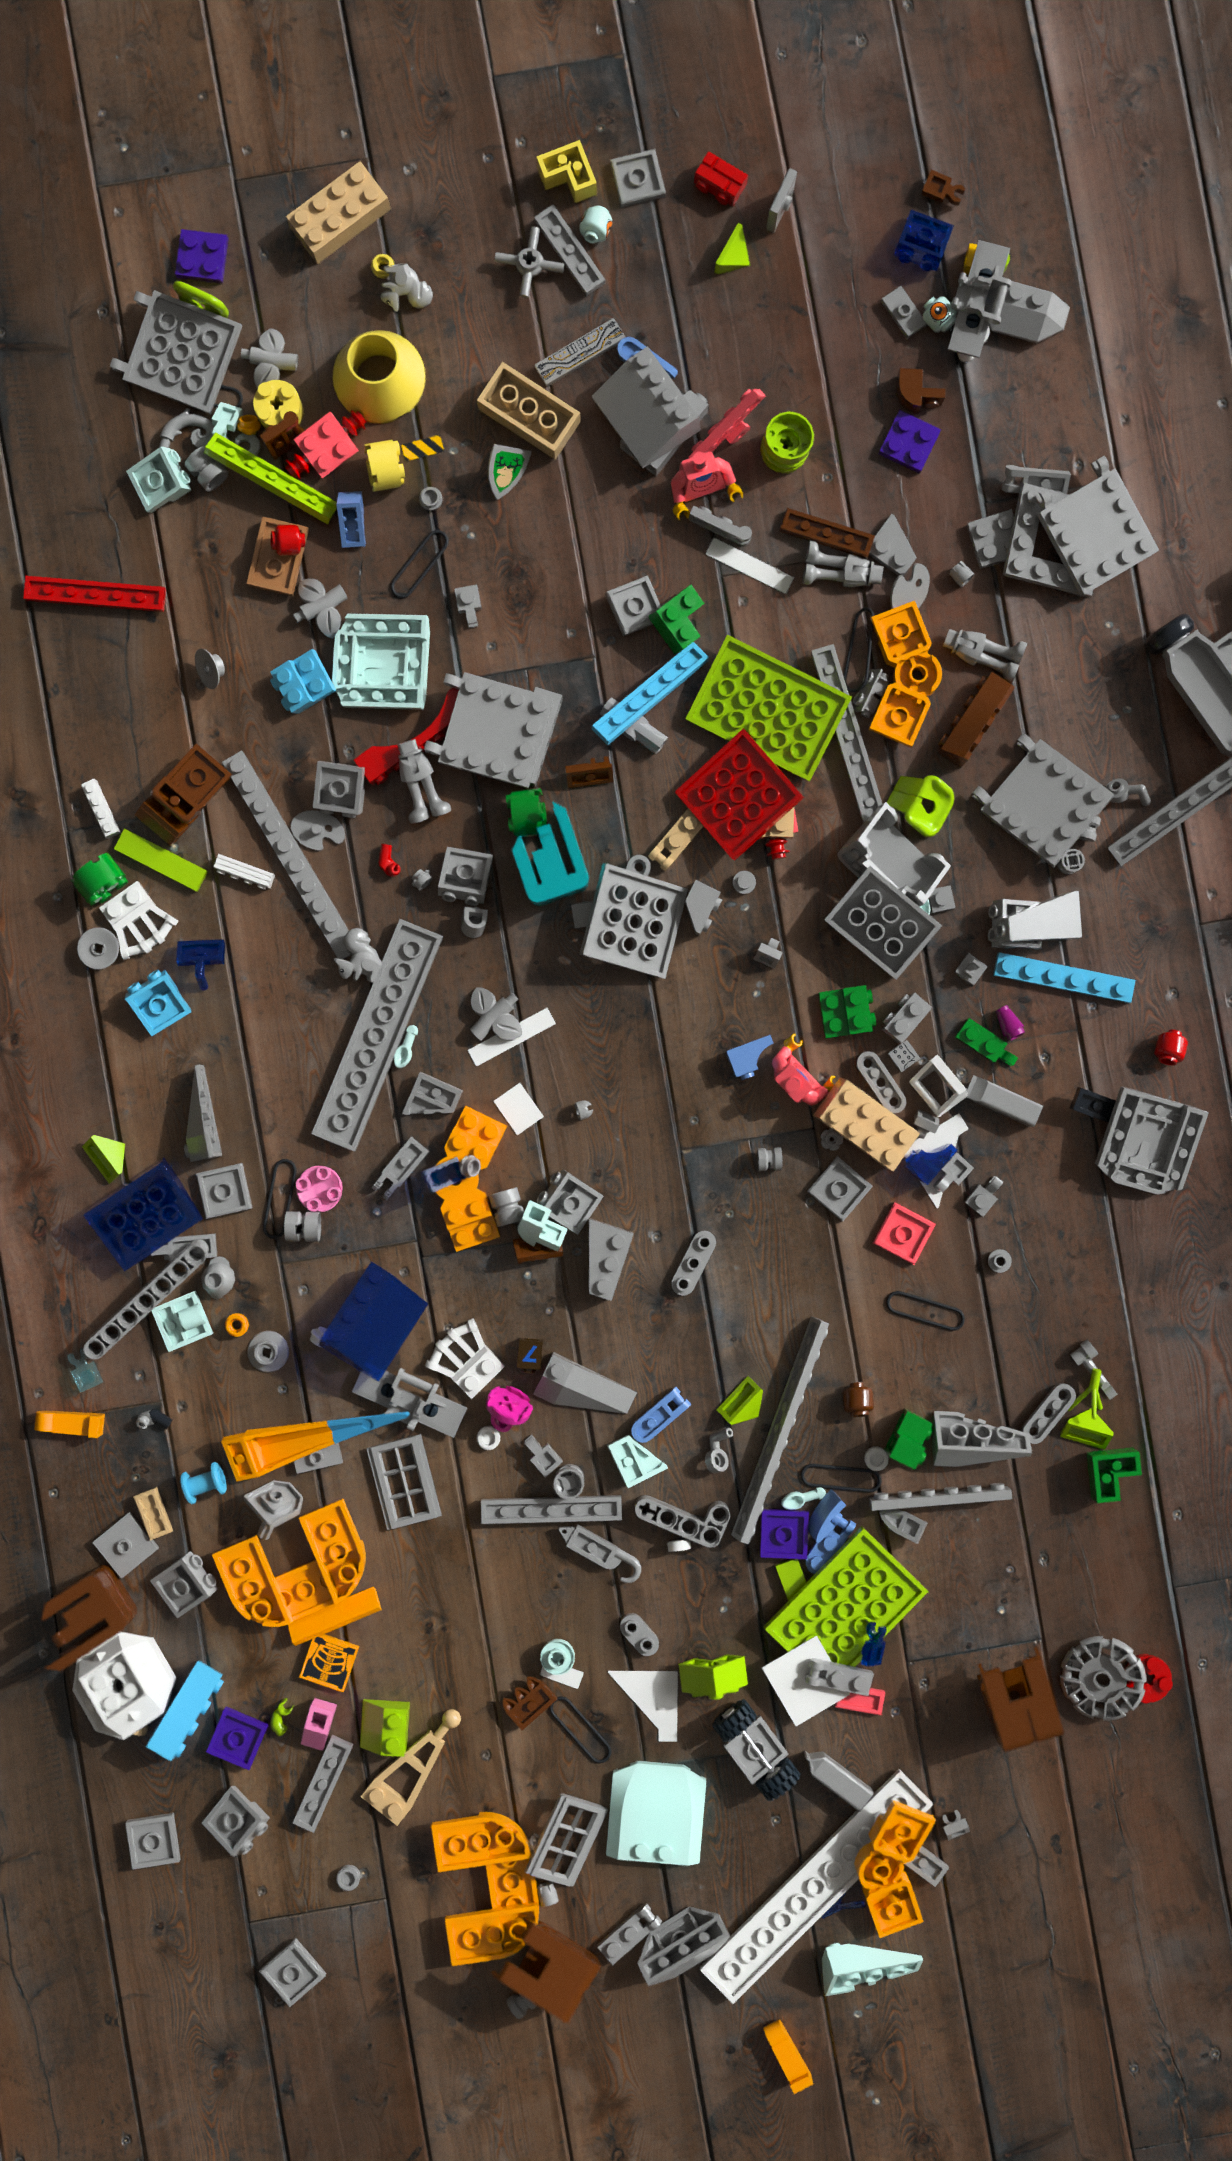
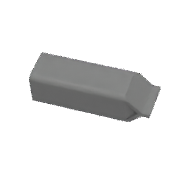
M974 1075L967 1088L968 1096L966 1098L1028 1127L1035 1126L1043 1108V1105Z
M803 1752L808 1760L811 1776L859 1812L864 1808L873 1795L871 1787L826 1753Z

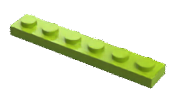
M216 432L204 449V454L326 524L330 522L337 511V502Z

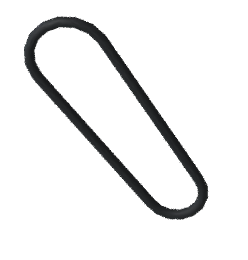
M870 608L860 609L855 616L843 675L845 683L858 617L864 611L870 612L871 617H873L874 613ZM870 621L865 679L862 685L856 689H850L846 683L849 692L860 691L868 681L873 636L872 621Z

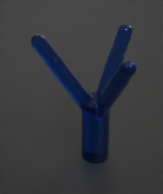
M846 1891L821 1917L824 1919L844 1909L865 1908L866 1904L864 1901L842 1904L841 1902L847 1893Z

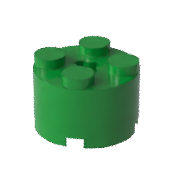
M540 788L514 791L510 795H506L507 808L511 809L512 818H508L509 830L517 838L519 836L522 838L540 836L537 828L547 825L545 802H540L539 796H543Z
M109 853L97 856L100 859L98 862L93 863L92 860L87 862L72 876L74 879H71V882L90 905H94L98 901L100 904L106 902L112 896L110 892L114 889L118 890L128 883L126 875Z

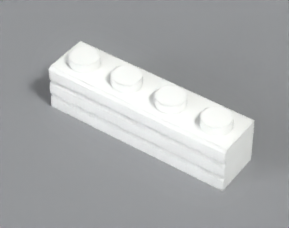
M92 779L81 784L104 836L109 839L120 834L121 831L99 787L98 781Z
M218 854L214 864V868L217 869L218 873L223 875L225 873L231 874L230 877L237 880L242 878L245 883L250 885L256 883L258 884L257 887L264 890L271 888L275 877L273 873Z

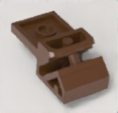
M196 743L166 777L164 776L153 788L151 796L141 804L134 815L167 845L172 847L202 814L201 810L232 777V774Z

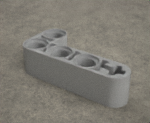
M641 1495L635 1501V1512L640 1519L710 1548L719 1544L730 1518L729 1508L723 1501L711 1503L704 1519L649 1495ZM647 1502L649 1503V1508L656 1511L658 1506L656 1517H653L654 1512L652 1510L646 1509L645 1512H642L640 1505H645ZM716 1508L725 1510V1515L722 1518H715L712 1515ZM665 1511L673 1514L672 1520L668 1522L663 1521L660 1516ZM690 1520L694 1522V1528L690 1531L684 1530L682 1524L685 1521ZM714 1530L716 1532L714 1539L707 1540L704 1538L705 1531Z

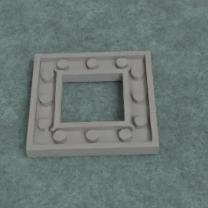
M1023 483L1020 487L1003 576L1080 595L1063 564L1032 557L1039 524L1037 514L1042 511L1034 496L1046 490V488ZM1049 490L1052 495L1053 504L1068 496V494ZM1093 590L1083 596L1088 598L1091 597Z

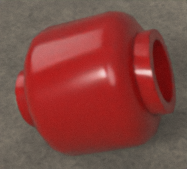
M277 525L270 534L271 549L275 550L279 556H296L300 553L301 547H305V534L300 533L297 525Z
M1168 1030V1032H1163L1158 1036L1154 1054L1159 1058L1158 1061L1160 1063L1175 1066L1184 1060L1188 1041L1182 1036L1180 1031Z

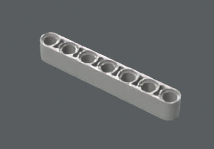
M200 1239L193 1240L90 1335L84 1345L85 1355L90 1359H99L205 1261L209 1252L207 1243ZM198 1248L202 1251L203 1255L199 1257L194 1256L191 1249ZM182 1264L186 1271L178 1272L174 1265ZM158 1280L167 1281L169 1287L163 1288L159 1286ZM141 1296H149L152 1299V1302H143ZM125 1311H131V1312H133L134 1315H135V1318H133V1319L127 1318V1317L125 1316L124 1312H125ZM107 1327H115L118 1330V1334L110 1333ZM91 1343H99L102 1349H94Z

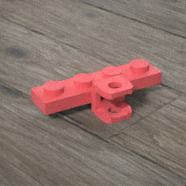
M760 389L747 390L740 397L741 402L736 407H731L724 414V417L708 431L709 436L704 441L700 440L693 446V453L688 458H692L696 452H713L724 439L730 444L738 442L751 428L743 420L766 397Z

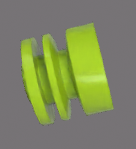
M790 411L779 413L772 418L766 428L760 448L762 459L766 465L780 473L794 472L799 469L807 459L813 445L814 432L812 425L801 414ZM784 444L788 445L787 449L783 448Z

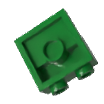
M866 985L818 993L825 1039L873 1031L872 1027L876 1026L875 1013H870L869 1004L873 1003L871 989L867 990Z

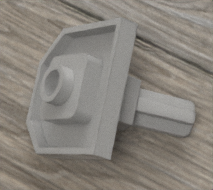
M273 1480L244 1495V1501L262 1520L257 1536L268 1540L274 1527L300 1514L303 1496L290 1482Z

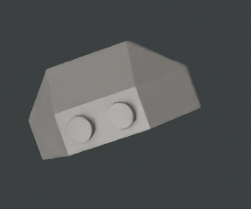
M1012 281L1011 287L1007 289L1001 310L1000 324L989 323L988 326L993 332L1038 343L1064 330L1070 307L1053 292ZM989 288L984 307L985 312L991 313L997 289Z
M688 1907L648 1934L642 1955L638 1961L639 1968L647 1985L651 1986L684 1973L715 1954L729 1939L730 1935L719 1914L694 1907Z

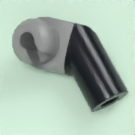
M157 1409L142 1412L136 1420V1425L141 1429H145L147 1426L157 1423L163 1428L168 1429L173 1419Z

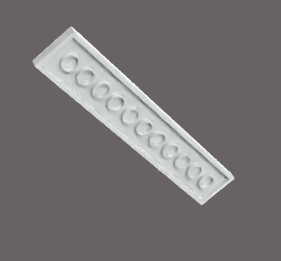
M900 1769L872 1795L860 1812L857 1810L729 1937L715 1954L711 1955L700 1966V1971L733 2004L859 1879L855 1870V1857L864 1845L871 1842L868 1833L878 1815L884 1816L892 1800L922 1812H926L933 1805L932 1801Z

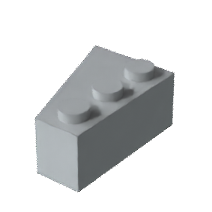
M589 1218V1294L612 1301L634 1235L633 1232Z

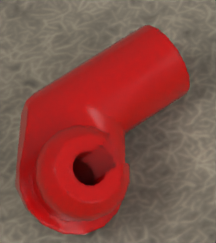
M381 844L378 865L386 875L395 877L400 873L401 868L391 858L392 845Z

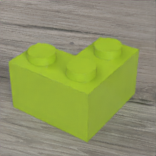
M726 1654L713 1660L694 1658L679 1664L682 1692L691 1693L693 1697L709 1696V1699L723 1698V1694L738 1692L740 1687L748 1685L744 1656Z

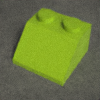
M363 1699L360 1748L381 1756L404 1757L408 1741L410 1702Z

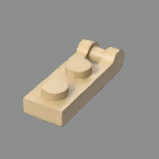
M689 808L648 855V858L652 861H657L661 865L660 868L665 872L704 827ZM664 848L671 853L668 858L661 854Z

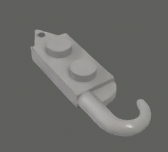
M578 1524L571 1527H559V1531L567 1543L566 1547L606 1569L617 1567L621 1561L631 1565L634 1570L633 1575L629 1578L621 1577V1582L632 1583L639 1578L641 1565L634 1556Z

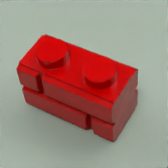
M711 152L706 154L694 175V183L697 189L703 193L710 192L715 195L716 200L723 205L730 204L734 206L748 182V175Z

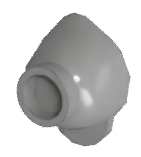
M218 1256L210 1260L208 1267L204 1269L201 1276L202 1286L214 1299L222 1298L233 1288L235 1282L234 1271L225 1257Z

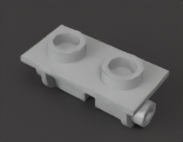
M870 669L866 685L853 699L854 712H862L861 715L863 717L869 718L870 715L874 714L880 701L874 697V693L882 696L889 683V676L882 673V669Z

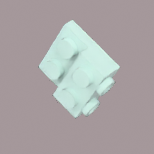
M160 447L126 471L146 512L152 513L168 501L174 502L191 490L189 486L191 479L184 470H181L178 464L181 460L175 450Z

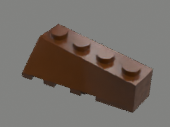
M993 672L988 677L983 675L976 686L979 691L975 697L973 695L969 696L963 705L966 708L962 716L958 714L950 725L954 729L950 735L945 733L938 743L941 747L938 754L959 768L969 760L972 752L982 740V735L991 726L996 714L999 713L1015 686Z

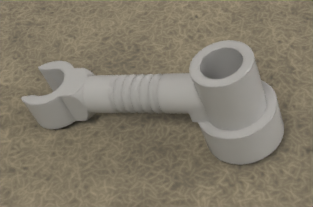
M1086 1339L1080 1344L1081 1347L1070 1355L1078 1366L1083 1363L1091 1374L1093 1368L1098 1369L1091 1359L1099 1353L1089 1340ZM1101 1373L1099 1386L1111 1400L1118 1394Z

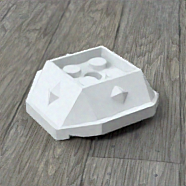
M121 1631L77 1660L72 1691L96 1732L124 1740L166 1713L176 1676L153 1637ZM118 1679L123 1682L122 1691H119L116 1687Z

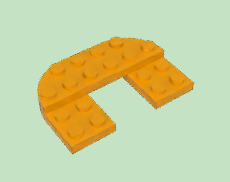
M343 1498L299 1517L315 1556V1560L274 1577L257 1535L212 1554L228 1595L241 1615L248 1620L251 1619L262 1624V1626H285L320 1609L340 1603L354 1591L365 1569L366 1552L363 1540H360Z
M479 1812L478 1816L432 1822L431 1827L438 1872L486 1865L492 1909L445 1917L452 1966L498 1960L517 1953L525 1946V1942L520 1938L528 1926L522 1918L526 1917L535 1924L538 1923L539 1918L536 1877L525 1872L532 1856L531 1845L526 1834L513 1820L493 1812Z

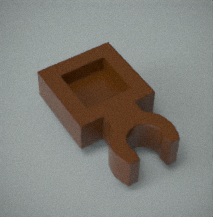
M931 169L921 195L940 203L943 202L944 198H948L952 205L959 206L961 199L955 197L954 194L960 193L963 195L966 188L962 185H950L952 178Z

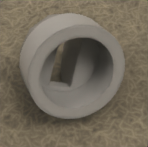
M583 1100L574 1103L579 1120L586 1119L592 1115L593 1109L588 1111L587 1108L592 1105L589 1101Z

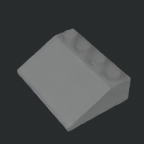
M648 346L629 358L592 395L594 402L642 468L701 430L699 416Z
M871 866L866 869L824 919L896 980L942 927L940 923Z

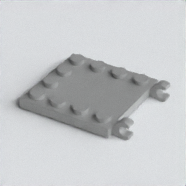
M155 290L152 297L136 291L133 300L136 301V304L147 308L129 362L125 363L112 358L110 367L114 371L124 374L123 380L125 382L211 414L242 325Z
M1105 456L1091 463V467L1097 474L1098 479L1055 504L1052 502V495L1048 488L1034 496L1042 510L1037 516L1080 596L1087 594L1159 551L1116 468L1109 471V463Z
M464 672L462 679L446 673L444 685L459 689L443 746L426 741L425 752L440 756L438 761L440 764L529 789L554 698Z
M1023 733L1018 738L1017 745L1028 752V754L992 796H989L983 788L978 786L972 794L974 795L972 797L984 805L981 808V813L1054 868L1111 801L1114 794L1040 739L1035 744L1029 736Z

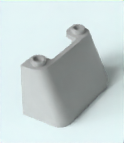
M885 802L872 813L838 852V858L858 878L871 866L920 907L928 900L951 865L938 853H929L924 856L894 826L898 820L897 813L894 808Z

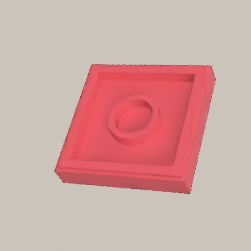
M894 1202L873 1244L915 1265L936 1224Z

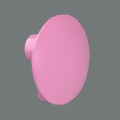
M326 1166L310 1167L296 1181L297 1196L304 1207L313 1212H325L337 1205L342 1196L343 1188L340 1177L334 1170Z

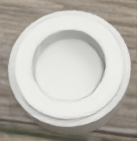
M484 1426L477 1434L478 1445L485 1450L496 1448L500 1442L499 1431L493 1426Z
M871 1447L866 1451L864 1461L869 1469L880 1471L887 1466L888 1455L880 1447Z
M690 1540L669 1541L667 1543L668 1552L691 1549Z

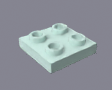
M196 1291L159 1305L152 1310L168 1352L213 1334Z

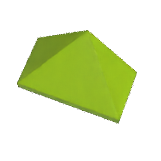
M740 223L737 224L716 261L715 273L717 274L750 266L743 226Z
M93 1135L82 1146L109 1184L122 1173L125 1143Z
M747 1376L718 1407L717 1411L731 1425L757 1418L759 1416L763 1390Z
M1092 1408L1069 1419L1061 1431L1060 1437L1106 1449L1113 1437V1432L1098 1415L1096 1419H1092Z

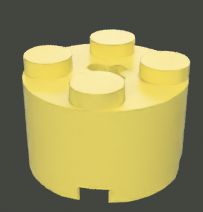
M271 380L258 386L253 406L260 423L265 428L276 425L284 420V414L288 411L296 413L300 425L303 420L304 409L293 385L282 380Z
M386 440L364 444V452L368 454L366 465L370 484L373 486V492L401 487L404 484L405 472L403 464H398L400 455L398 441Z

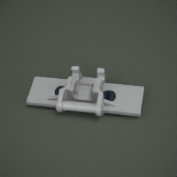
M978 240L969 276L966 277L964 272L960 273L957 293L951 303V308L956 310L958 315L949 343V351L979 358L989 323L1000 324V314L1007 289L1011 287L1012 283L1011 280L1002 277L1010 248ZM989 288L997 289V294L992 311L988 313L984 311Z
M365 1362L352 1390L353 1393L388 1408L385 1414L410 1412L407 1418L399 1421L408 1425L407 1429L414 1431L417 1423L420 1422L448 1436L455 1437L467 1407L436 1394L439 1387L438 1384L432 1385L404 1372L405 1369L400 1368L396 1376ZM400 1381L429 1393L428 1399L400 1388Z

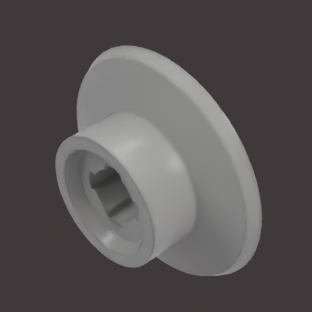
M198 649L196 651L195 666L197 673L207 688L215 689L219 684L220 677L225 673L223 661L217 654L211 655L205 649Z
M92 928L80 937L77 945L78 956L86 966L92 969L107 968L114 963L118 956V940L112 932L105 928ZM98 944L104 946L101 954L95 951Z
M263 1331L256 1334L250 1340L247 1355L254 1368L261 1372L269 1373L275 1372L284 1366L289 1356V1348L286 1340L280 1334L274 1331ZM264 1347L271 1349L270 1357L263 1355Z

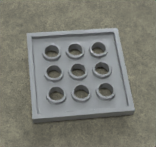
M603 863L579 955L665 979L688 889ZM618 886H621L624 890V895L621 899L615 896V890ZM639 892L644 895L642 905L636 903V895ZM659 899H662L665 904L661 912L656 908V902ZM612 909L618 912V918L615 922H612L609 918V913ZM633 915H636L639 920L635 928L630 925V918ZM654 921L659 925V930L656 934H653L650 930V926ZM607 931L612 934V941L608 945L603 940V936ZM627 938H630L633 942V946L629 951L624 947V941ZM647 944H651L653 947V953L649 957L644 951Z

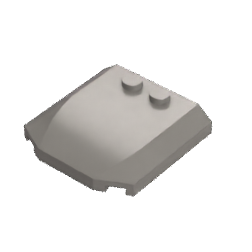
M1121 1086L1095 1164L1112 1181L1118 1184L1154 1194H1163L1165 1191L1175 1189L1182 1190L1209 1112Z

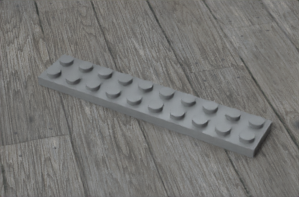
M399 919L383 958L381 968L373 982L312 1131L313 1135L356 1151L443 936Z

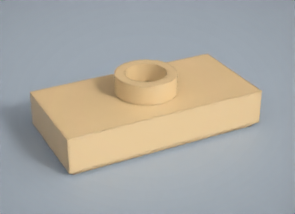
M157 1487L134 1496L149 1540L173 1531Z

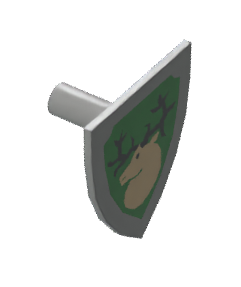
M493 444L488 463V480L497 500L506 495L518 483L525 472L532 451Z

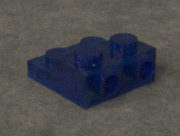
M911 210L894 256L898 257L903 263L913 262L918 264L924 271H937L954 225Z

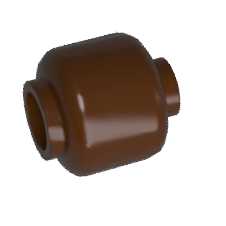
M863 1382L850 1383V1388L843 1391V1404L846 1413H849L851 1417L869 1416V1412L874 1409L873 1391L870 1387L864 1386Z

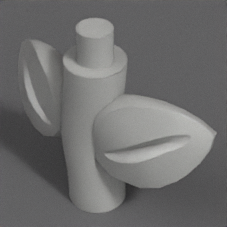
M268 329L260 336L259 348L251 347V350H241V358L249 359L251 364L257 365L254 370V381L257 390L261 383L279 380V370H297L298 354L281 353L284 349L285 341L281 333L275 329Z
M316 579L302 580L299 583L298 593L301 600L306 604L299 607L300 611L293 614L297 623L303 619L309 621L315 618V623L319 630L327 637L333 639L341 626V616L335 607L348 599L340 584L325 594L326 590L320 581Z
M477 987L471 997V1006L473 1011L481 1017L471 1027V1032L481 1041L491 1029L501 1039L512 1040L522 1035L521 1025L516 1017L509 1014L514 1009L513 1004L518 998L511 993L507 998L502 997L496 1002L493 993L487 989Z

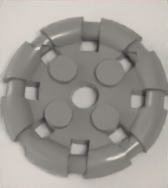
M1103 1636L1089 1637L1081 1640L1077 1647H1072L1065 1655L1061 1664L1063 1668L1062 1675H1060L1061 1688L1066 1699L1069 1698L1073 1703V1707L1081 1714L1092 1719L1094 1717L1103 1718V1721L1117 1720L1125 1717V1713L1131 1709L1134 1711L1144 1697L1145 1689L1143 1687L1144 1682H1146V1673L1140 1658H1136L1132 1653L1134 1650L1118 1639H1103ZM1101 1649H1111V1655L1101 1654ZM1087 1652L1090 1658L1084 1662L1081 1655ZM1124 1659L1129 1663L1126 1668L1120 1663ZM1072 1671H1078L1079 1678H1074ZM1106 1674L1110 1679L1109 1683L1105 1685L1099 1684L1096 1680L1097 1675ZM1127 1680L1134 1681V1687H1126ZM1082 1690L1085 1697L1080 1698L1077 1692ZM1120 1697L1125 1701L1121 1705L1116 1703ZM1095 1701L1105 1702L1104 1709L1096 1708Z

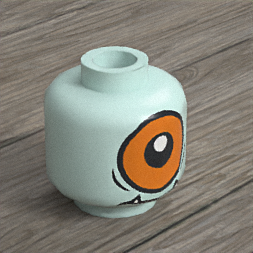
M602 206L589 207L585 210L579 226L580 233L590 243L603 242L610 231L613 222L608 210Z
M941 296L938 299L932 297L924 305L926 310L923 314V320L934 332L942 331L945 333L956 322L957 312L951 308V303L946 297Z

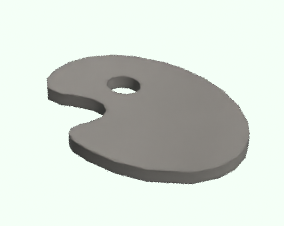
M920 563L913 565L909 581H906L902 575L897 576L890 595L892 609L914 600L918 608L922 605L928 593L930 583L929 572L924 565ZM920 579V584L916 586V581Z
M304 811L295 816L291 823L293 836L302 845L313 850H323L322 840L325 837L330 838L337 844H341L345 839V831L342 824L330 814L320 813V811ZM326 825L332 826L331 832L325 830Z

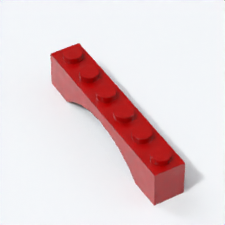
M451 688L447 692L439 715L426 730L413 738L416 740L418 748L422 749L421 752H425L426 741L438 743L445 737L444 733L448 730L459 689ZM397 745L372 746L354 759L358 767H365L364 775L372 786L385 782L389 778L388 774L392 771H400L398 758L400 752Z

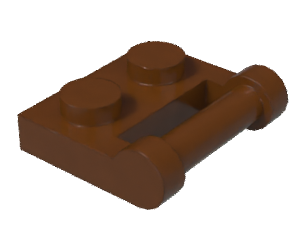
M293 411L286 412L283 417L284 420L276 425L269 426L260 435L274 460L296 447L297 445L293 439L304 431L298 423V416ZM292 430V435L288 437L286 432Z

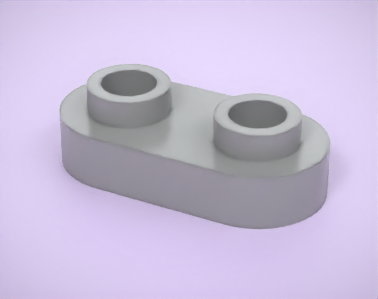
M628 1613L623 1616L620 1622V1630L626 1639L641 1655L651 1656L655 1654L659 1648L657 1635L639 1615ZM633 1623L636 1625L635 1630H629L627 1626ZM650 1641L652 1645L649 1648H645L643 1643Z

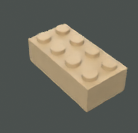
M359 161L288 214L286 218L290 229L315 262L319 264L390 211L391 208L386 194L361 161Z
M504 362L500 364L477 399L478 410L555 460L581 422L579 411Z
M843 1078L837 1080L813 1115L891 1171L896 1169L920 1135L910 1125Z

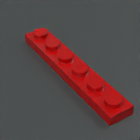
M25 576L23 599L35 602L164 612L166 589L159 586Z

